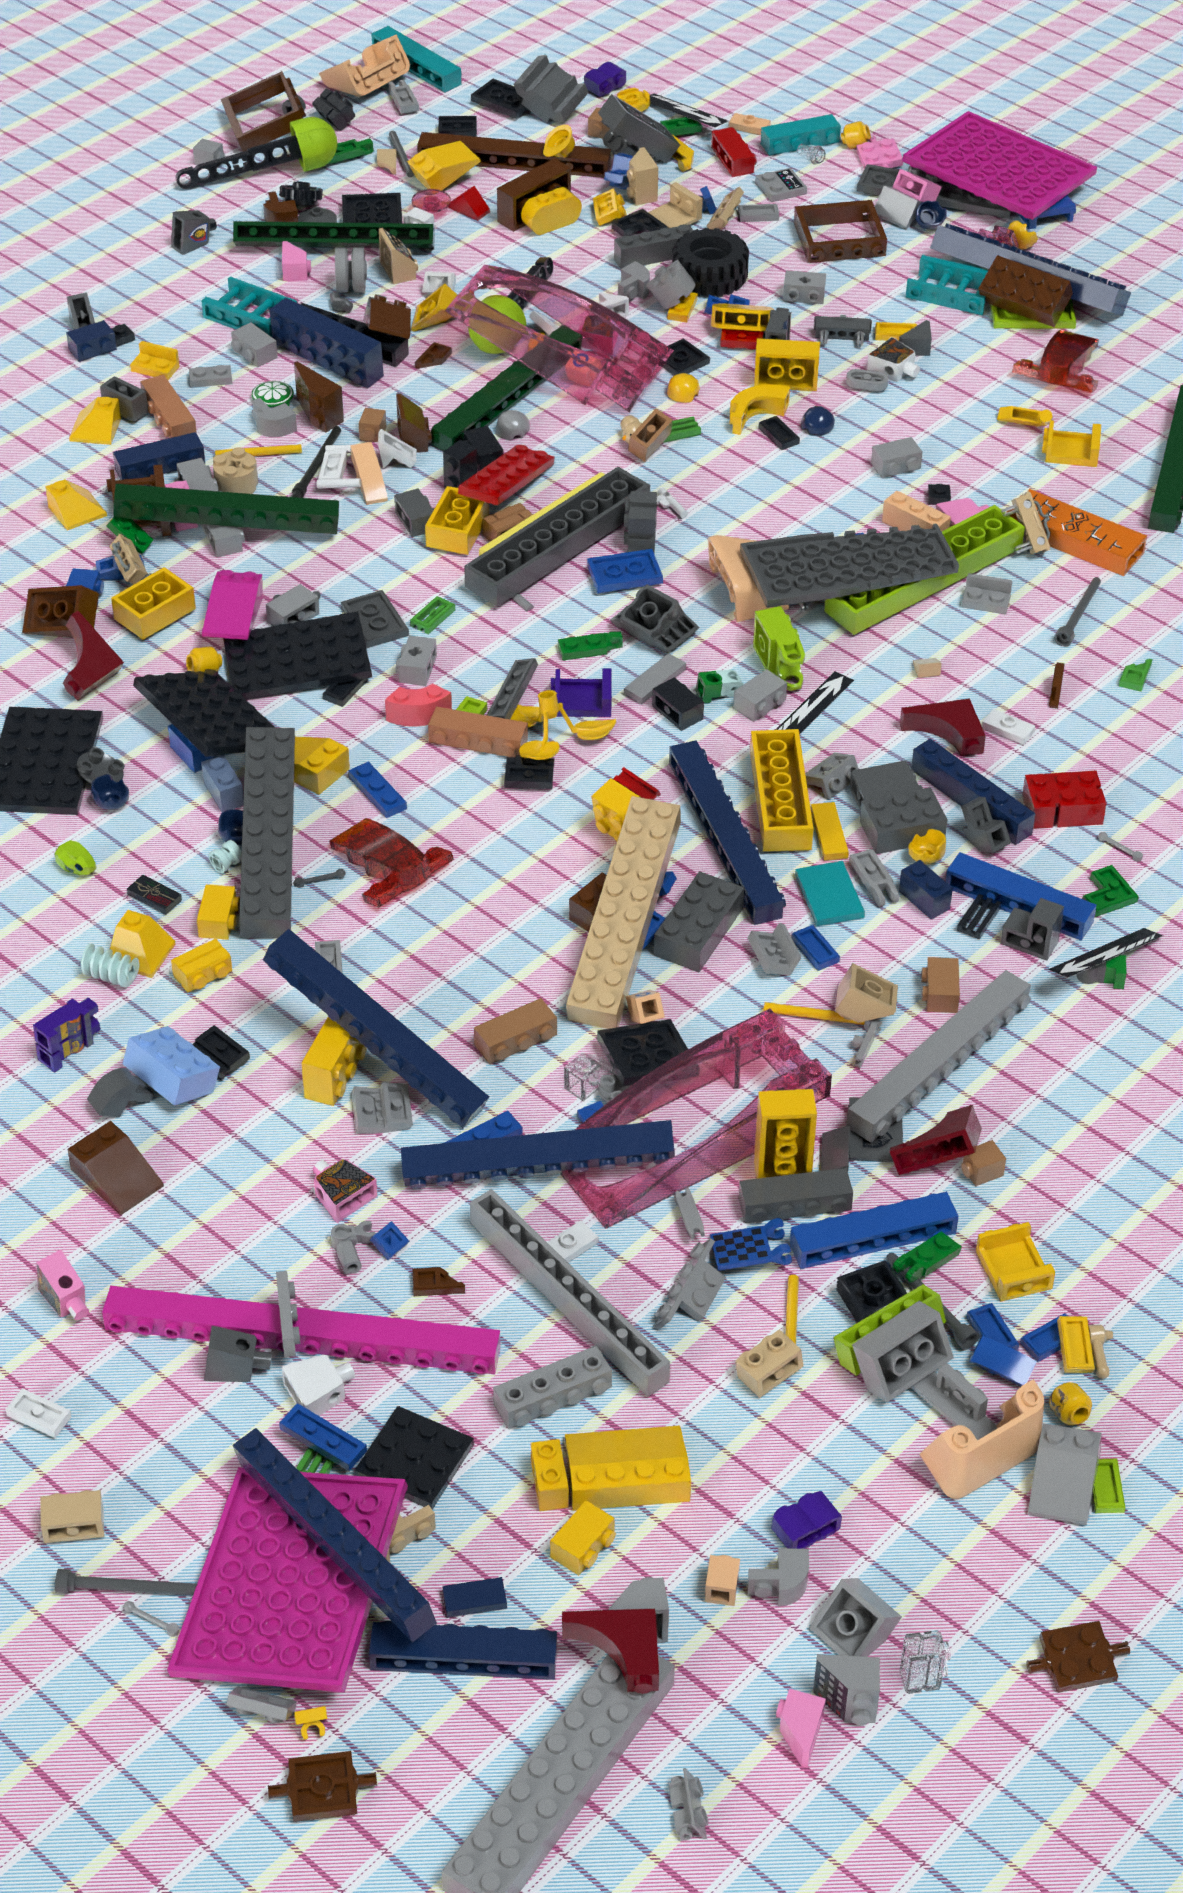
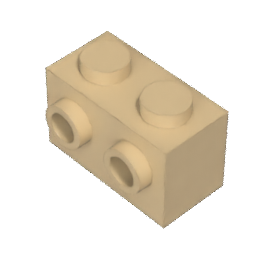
M780 1329L772 1335L764 1337L758 1345L749 1351L743 1352L735 1360L738 1378L759 1398L804 1367L801 1349Z
M84 1490L78 1493H55L49 1496H40L41 1531L44 1543L105 1537L104 1506L101 1490Z

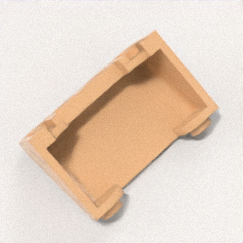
M396 34L363 50L362 59L365 64L364 67H361V65H351L349 59L320 72L319 75L327 87L361 97L407 73L410 63Z
M722 535L708 537L709 566L712 573L720 572L729 590L730 601L735 602L734 617L736 621L741 622L755 618V611L773 608H766L740 552V543L757 540ZM789 605L781 606L783 610L789 609Z
M1034 1379L1022 1385L1012 1398L999 1406L1003 1412V1418L996 1425V1430L977 1440L969 1428L957 1425L941 1433L919 1454L948 1497L960 1499L1030 1458L1038 1451L1043 1424L1044 1396Z

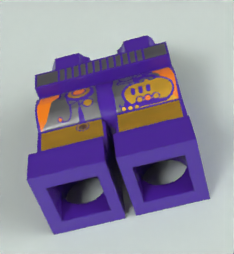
M88 997L80 1003L72 998L66 1002L67 1005L60 1007L33 1024L34 1037L37 1042L35 1043L37 1058L54 1073L63 1067L62 1060L71 1054L82 1051L84 1046L88 1048L93 1045V1035L101 1030L98 1019L93 1016L99 1012L98 1005Z

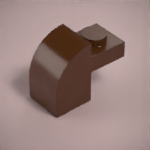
M276 191L268 192L269 200H265V204H263L265 222H298L295 200L279 202Z

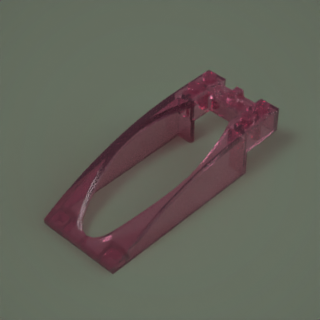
M484 264L445 310V312L584 405L588 403L597 390L630 413L663 370L674 351L629 320L575 291L529 274ZM508 288L560 324L581 334L584 340L614 360L588 353L542 335L478 300L474 292L478 289ZM622 357L636 365L632 373L618 365Z
M769 1008L704 1040L661 1065L609 1101L575 1130L626 1125L722 1077L733 1089H739L740 1067L760 1057H763L780 1075L771 1080L762 1091L813 1089L815 1103L830 1096L832 1074L817 1058L811 1060L800 1049L799 1043L785 1033V1024ZM758 1096L732 1120L705 1140L656 1166L621 1181L604 1186H594L587 1182L586 1172L578 1173L572 1170H565L560 1175L603 1227L607 1229L675 1195L676 1191L681 1192L754 1155Z

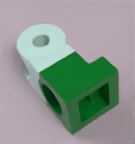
M734 670L699 672L695 691L704 703H711L714 697L725 695L734 697V691L741 687L743 683Z

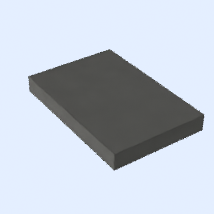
M383 590L341 602V609L344 613L359 612L366 648L409 636L408 627Z

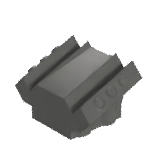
M547 55L537 56L514 83L517 94L523 98L521 104L546 123L549 121L564 122L588 94L585 83L578 84L575 75L572 76L558 66L557 62L549 63Z
M648 584L638 590L636 598L630 605L610 619L618 629L623 628L631 636L651 647L657 646L663 653H668L675 649L700 628L684 613L678 600Z

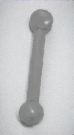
M1106 832L1099 833L1098 838L1100 841H1107L1133 856L1132 859L1136 862L1142 860L1143 854L1141 852L1130 850L1108 837Z
M131 1601L124 1603L123 1610L126 1613H134L167 1630V1634L171 1637L179 1633V1626L176 1623L168 1624L136 1608Z

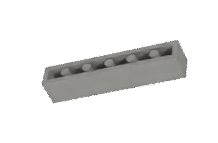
M202 458L177 463L178 481L186 480L189 489L219 491L216 478H212L210 467L205 465ZM200 524L217 558L243 552L242 542H245V537L242 529L232 526Z

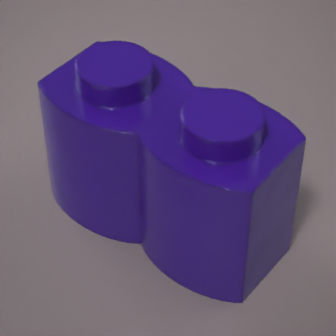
M605 62L598 69L588 71L584 75V83L587 90L599 97H603L612 90L621 88L626 83V70L612 62Z
M822 1491L806 1493L799 1499L797 1504L784 1505L776 1510L772 1518L771 1529L787 1549H807L816 1541L823 1540L837 1532L841 1528L842 1515Z

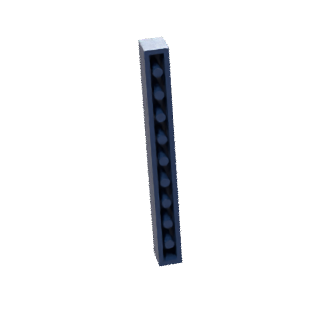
M697 740L670 746L669 765L731 882L744 887L743 905L754 925L782 919L783 908L786 907L785 897L783 893H779L775 878L769 875L765 860H761L757 845L750 840L749 830L747 827H743L739 812L733 808L731 797L724 792L723 783L720 779H717L713 764H709L705 749H701Z
M288 929L269 945L263 961L272 970L280 974L292 987H295L305 995L311 1003L324 1011L331 1020L343 1027L350 1036L356 1038L372 1054L380 1058L392 1071L405 1079L412 1088L418 1090L431 1104L437 1106L453 1122L464 1129L482 1111L490 1096L294 932Z
M671 1120L401 1147L403 1181L406 1187L410 1186L412 1189L425 1188L427 1184L449 1186L456 1181L477 1183L480 1182V1179L486 1178L501 1181L507 1179V1176L516 1175L520 1178L533 1177L535 1173L558 1175L565 1170L579 1173L586 1172L589 1168L594 1167L609 1170L615 1168L616 1165L627 1164L628 1167H638L643 1165L644 1162L653 1161L655 1164H666L670 1160L675 1159Z
M257 1428L232 1445L242 1468L411 1642H414L437 1624L429 1602Z

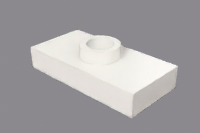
M994 708L982 722L983 729L1022 745L1035 732V725Z
M580 1220L547 1243L567 1262H570L599 1243V1237Z

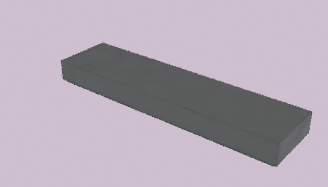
M536 658L515 660L487 716L511 719L538 666Z

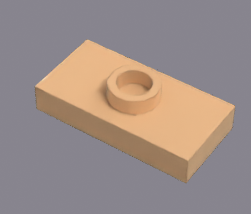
M735 113L729 121V127L761 135V127L771 125V120Z

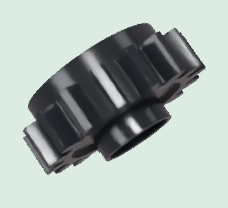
M294 181L293 185H281L279 196L283 197L284 201L295 200L296 205H317V201L321 200L323 195V189L310 187V183Z

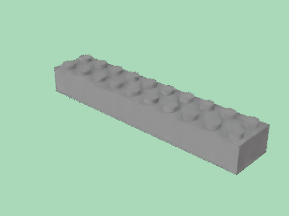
M607 1655L441 1871L443 1891L446 1893H520L674 1686L675 1665L658 1655L659 1691L640 1694L637 1692H627L622 1671L617 1663Z

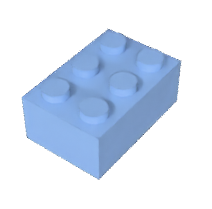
M169 1026L130 1037L122 1063L174 1106L213 1093L220 1066L207 1055H204L192 1043L185 1040Z

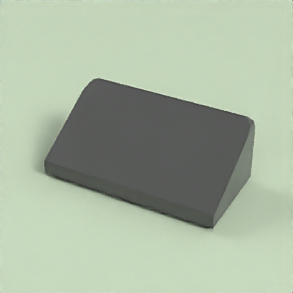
M850 1126L822 1133L821 1171L847 1168L848 1172Z

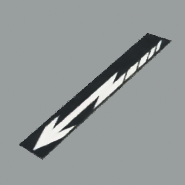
M655 93L650 95V104L714 128L728 122V120Z
M834 671L775 730L799 729L800 735L854 680Z
M1142 928L1048 970L1069 978L1164 935Z

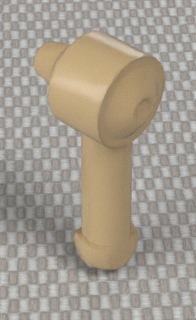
M1088 1325L1097 1370L1096 1375L1101 1379H1105L1109 1376L1110 1371L1107 1366L1103 1344L1106 1340L1113 1339V1332L1106 1330L1102 1325Z

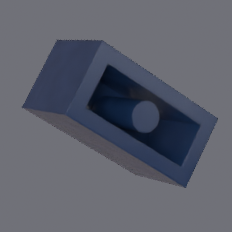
M105 320L66 332L68 349L78 362L117 350L115 332Z
M919 860L901 870L899 892L932 920L950 910L953 888L926 864Z

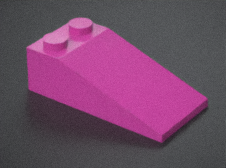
M231 570L217 571L202 629L203 637L248 640L263 599L262 574H256L251 571L237 573Z

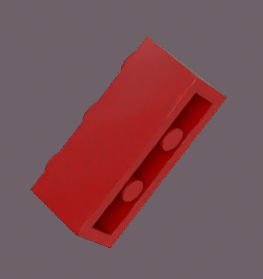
M734 127L712 131L711 148L731 176L737 177L754 173V167L757 163L756 155L752 153L748 144L743 141L741 135L737 133Z

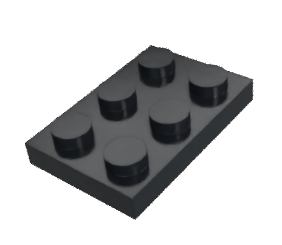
M494 78L471 94L472 102L508 115L511 118L517 119L529 110L521 104L523 98L517 94L514 86Z

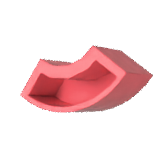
M433 683L421 689L399 687L385 699L386 721L401 726L416 727L428 725L436 706L452 709L451 692Z

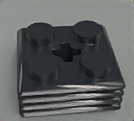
M886 1260L837 1277L836 1290L857 1323L907 1294Z

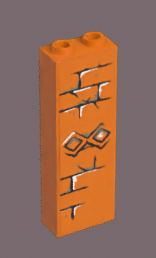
M1028 490L1033 500L1039 502L1043 514H1048L1050 518L1047 521L1050 532L1048 539L1050 547L1122 576H1125L1145 553L1147 535L1034 490ZM1016 513L1010 515L1018 521ZM1039 514L1040 520H1041L1042 525H1043V528H1044V524H1043V523H1044V520H1045L1046 518H1043V517Z

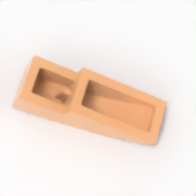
M372 442L350 445L351 460L356 471V478L361 479L360 489L366 505L388 501L382 473Z

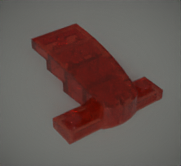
M1059 330L1047 344L1040 366L1033 364L1031 360L1021 359V361L1019 360L1013 365L1012 373L1092 393L1097 389L1099 381L1094 380L1091 375L1081 374L1079 376L1076 374L1083 371L1084 363L1090 360L1092 351L1098 347L1099 339Z
M368 818L363 819L329 840L331 849L346 854L349 863L364 867L367 876L383 880L373 884L370 889L362 893L365 903L378 908L403 892L405 893L421 885L431 874L454 860L451 851L437 846L428 849L423 854L413 843L396 831Z

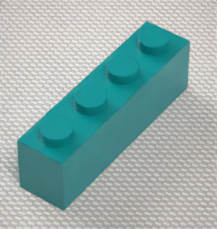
M833 114L761 127L760 144L766 153L771 156L839 143L841 125Z

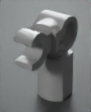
M363 1221L355 1227L354 1225L338 1224L331 1230V1246L336 1250L346 1275L357 1273L362 1267L354 1245L357 1242L372 1243L370 1239L376 1233H367L372 1229L371 1221Z

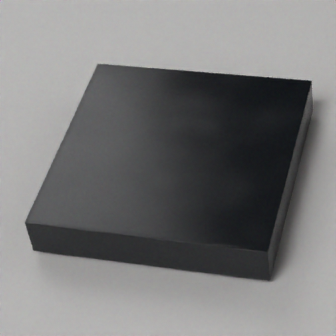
M684 338L652 353V360L674 376L680 373L689 374L710 364V357Z

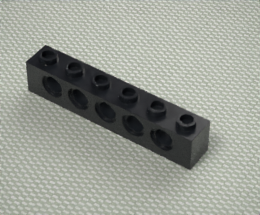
M301 303V305L381 342L382 361L384 364L397 367L409 355L407 338L372 330L363 322Z

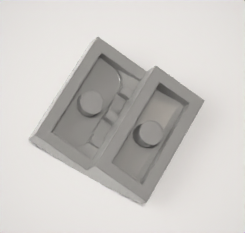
M382 1082L380 1089L354 1086L351 1094L356 1133H389L412 1127L413 1121L408 1084Z

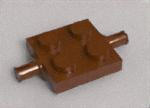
M1094 1621L1041 1632L1039 1639L1044 1651L1043 1658L1027 1660L1026 1666L1029 1674L1047 1670L1054 1681L1057 1693L1117 1682L1118 1673L1113 1659L1116 1656L1129 1655L1130 1646H1128V1641L1110 1645L1104 1636L1100 1621Z
M351 1751L288 1758L289 1775L287 1783L268 1785L269 1799L288 1796V1800L292 1805L293 1822L357 1814L356 1797L358 1788L377 1786L376 1772L357 1775V1771L353 1766Z

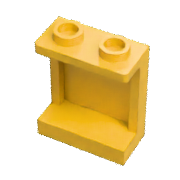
M1050 420L1049 428H1044L1042 453L1046 454L1045 462L1097 467L1100 451L1101 424L1093 423L1092 433L1088 434L1053 430L1054 420Z
M1029 1222L1013 1224L997 1230H988L978 1235L976 1253L1000 1302L1053 1289L1055 1270L1052 1264L1045 1265L1030 1236L1032 1227Z

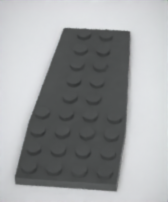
M933 524L931 529H923L919 525H912L911 530L899 531L898 527H889V532L877 533L876 529H867V534L855 535V530L845 531L844 536L834 537L833 532L740 543V552L766 608L844 597L846 595L958 573L959 563L938 524Z

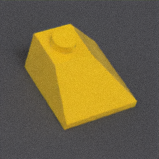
M444 283L417 305L411 330L415 332L444 323L451 317L455 318L461 311L462 298Z
M97 397L79 412L69 441L111 445L121 421L119 399Z
M64 479L45 486L48 508L67 531L107 516V512L87 489Z
M127 910L115 927L110 949L113 951V955L116 952H121L122 958L125 955H130L131 961L134 958H138V974L153 978L176 943L152 917Z

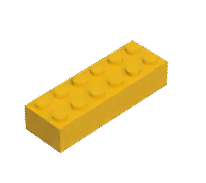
M799 729L751 731L750 757L763 852L812 850L813 822Z

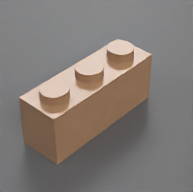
M539 998L475 1026L474 1045L489 1064H493L556 1036L557 1017L543 999Z

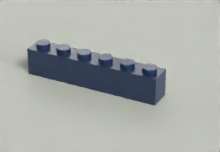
M931 738L913 749L911 769L921 778L960 806L977 797H985L992 819L1005 822L1010 841L1014 845L1019 844L1032 835L1035 812Z
M392 1621L373 1622L369 1649L370 1670L555 1680L557 1631H549L544 1628L524 1630L516 1627L488 1628L483 1625L466 1627L444 1624L434 1625L414 1642H411Z

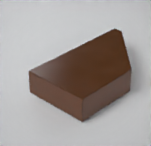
M433 342L415 361V368L420 369L442 365L452 354V348Z
M1057 662L1055 664L1049 702L1050 708L1058 709L1065 663Z
M441 1267L412 1268L414 1297L465 1294V1284L457 1282Z

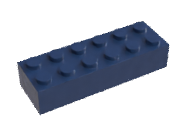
M284 298L269 309L272 338L276 340L277 346L367 389L384 376L381 342L288 298Z

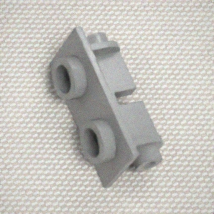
M683 1768L684 1778L682 1776L672 1777L671 1783L668 1786L672 1807L676 1809L684 1806V1809L673 1812L676 1834L680 1835L681 1840H689L693 1837V1833L698 1832L703 1839H707L705 1826L708 1825V1816L704 1807L701 1806L700 1797L704 1795L702 1784L698 1777L694 1778L686 1768Z

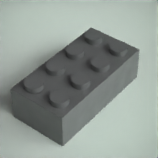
M613 94L610 95L598 112L602 118L601 122L610 128L609 132L617 138L619 136L623 137L622 139L630 146L636 145L638 150L644 147L657 162L661 160L667 164L680 146L664 125Z
M699 871L654 934V956L700 972L743 910L744 887Z

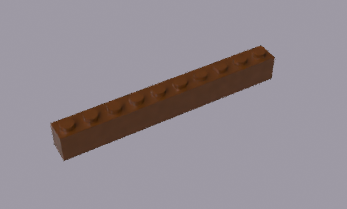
M421 132L417 143V152L419 153L424 149L461 141L480 159L481 162L476 165L478 167L531 171L555 158L571 168V175L604 178L605 172L610 171L611 149L574 146V149L566 158L556 157L555 155L546 157L543 155L545 143Z

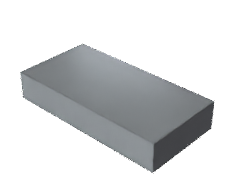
M777 204L738 205L740 222L779 221Z

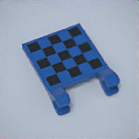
M775 1218L763 1226L710 1234V1238L715 1241L712 1248L718 1271L770 1262L781 1265L790 1264L792 1262L791 1255L783 1256L785 1253H791L790 1245L781 1244L771 1251L767 1237L782 1239L785 1236L783 1229L775 1230L778 1227H784L783 1220Z

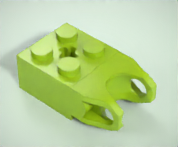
M781 606L755 611L753 647L765 670L767 669L784 681L794 677L798 683L789 684L787 682V690L801 689L803 674L800 664L803 665L805 652L797 629H794L791 625L790 616L785 614Z

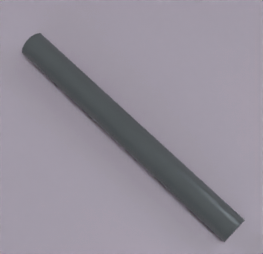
M390 131L389 137L397 151L407 176L411 178L414 176V173L407 162L406 153L396 132Z

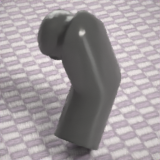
M338 292L330 294L331 305L335 311L342 312L345 310L350 312L353 309V303L347 298H340Z

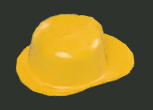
M569 125L557 126L548 134L543 150L544 156L568 157L575 146L572 129Z

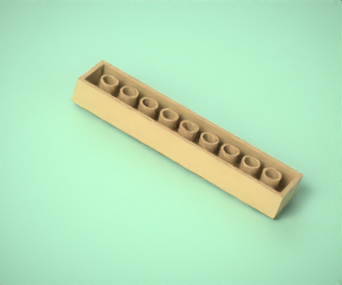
M635 796L631 797L566 1003L568 1021L607 1029L619 1027L627 1002L626 996L630 992L681 824L680 805Z

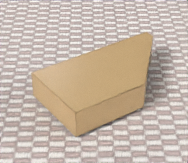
M377 149V166L383 169L387 168L391 170L392 174H396V149Z

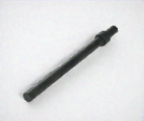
M335 426L301 481L292 489L291 497H304L308 484L323 462L326 445H333L342 431L339 426Z

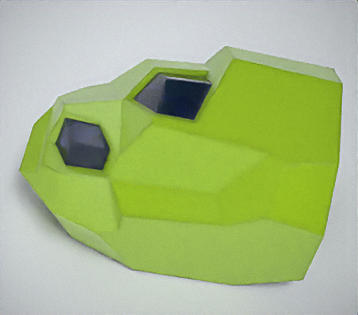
M69 840L60 845L54 853L57 864L67 872H73L77 875H89L97 869L93 857L79 842Z

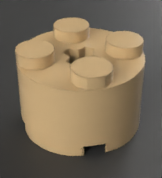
M237 447L232 451L214 456L213 471L219 491L246 494L255 492L258 485L257 462L253 455L245 452V449Z

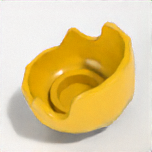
M1019 221L1011 222L1007 229L1009 241L1014 247L1019 249H1027L1034 245L1038 240L1036 232H1028L1026 230L1027 224H1022Z
M677 374L668 383L667 395L677 402H692L694 396L699 394V381L690 374Z
M934 829L927 830L926 835L922 837L916 834L908 845L909 855L916 862L921 860L924 864L938 862L946 852V835Z

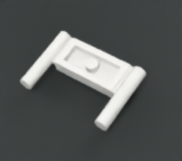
M326 445V452L317 480V488L361 487L360 478L343 479L348 459L347 453H351L350 445Z

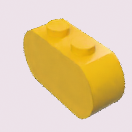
M556 188L553 191L530 198L522 208L521 218L523 223L534 233L542 235L573 224L580 216L582 204L567 188Z
M726 303L712 304L711 326L721 329L766 331L770 312L774 308Z

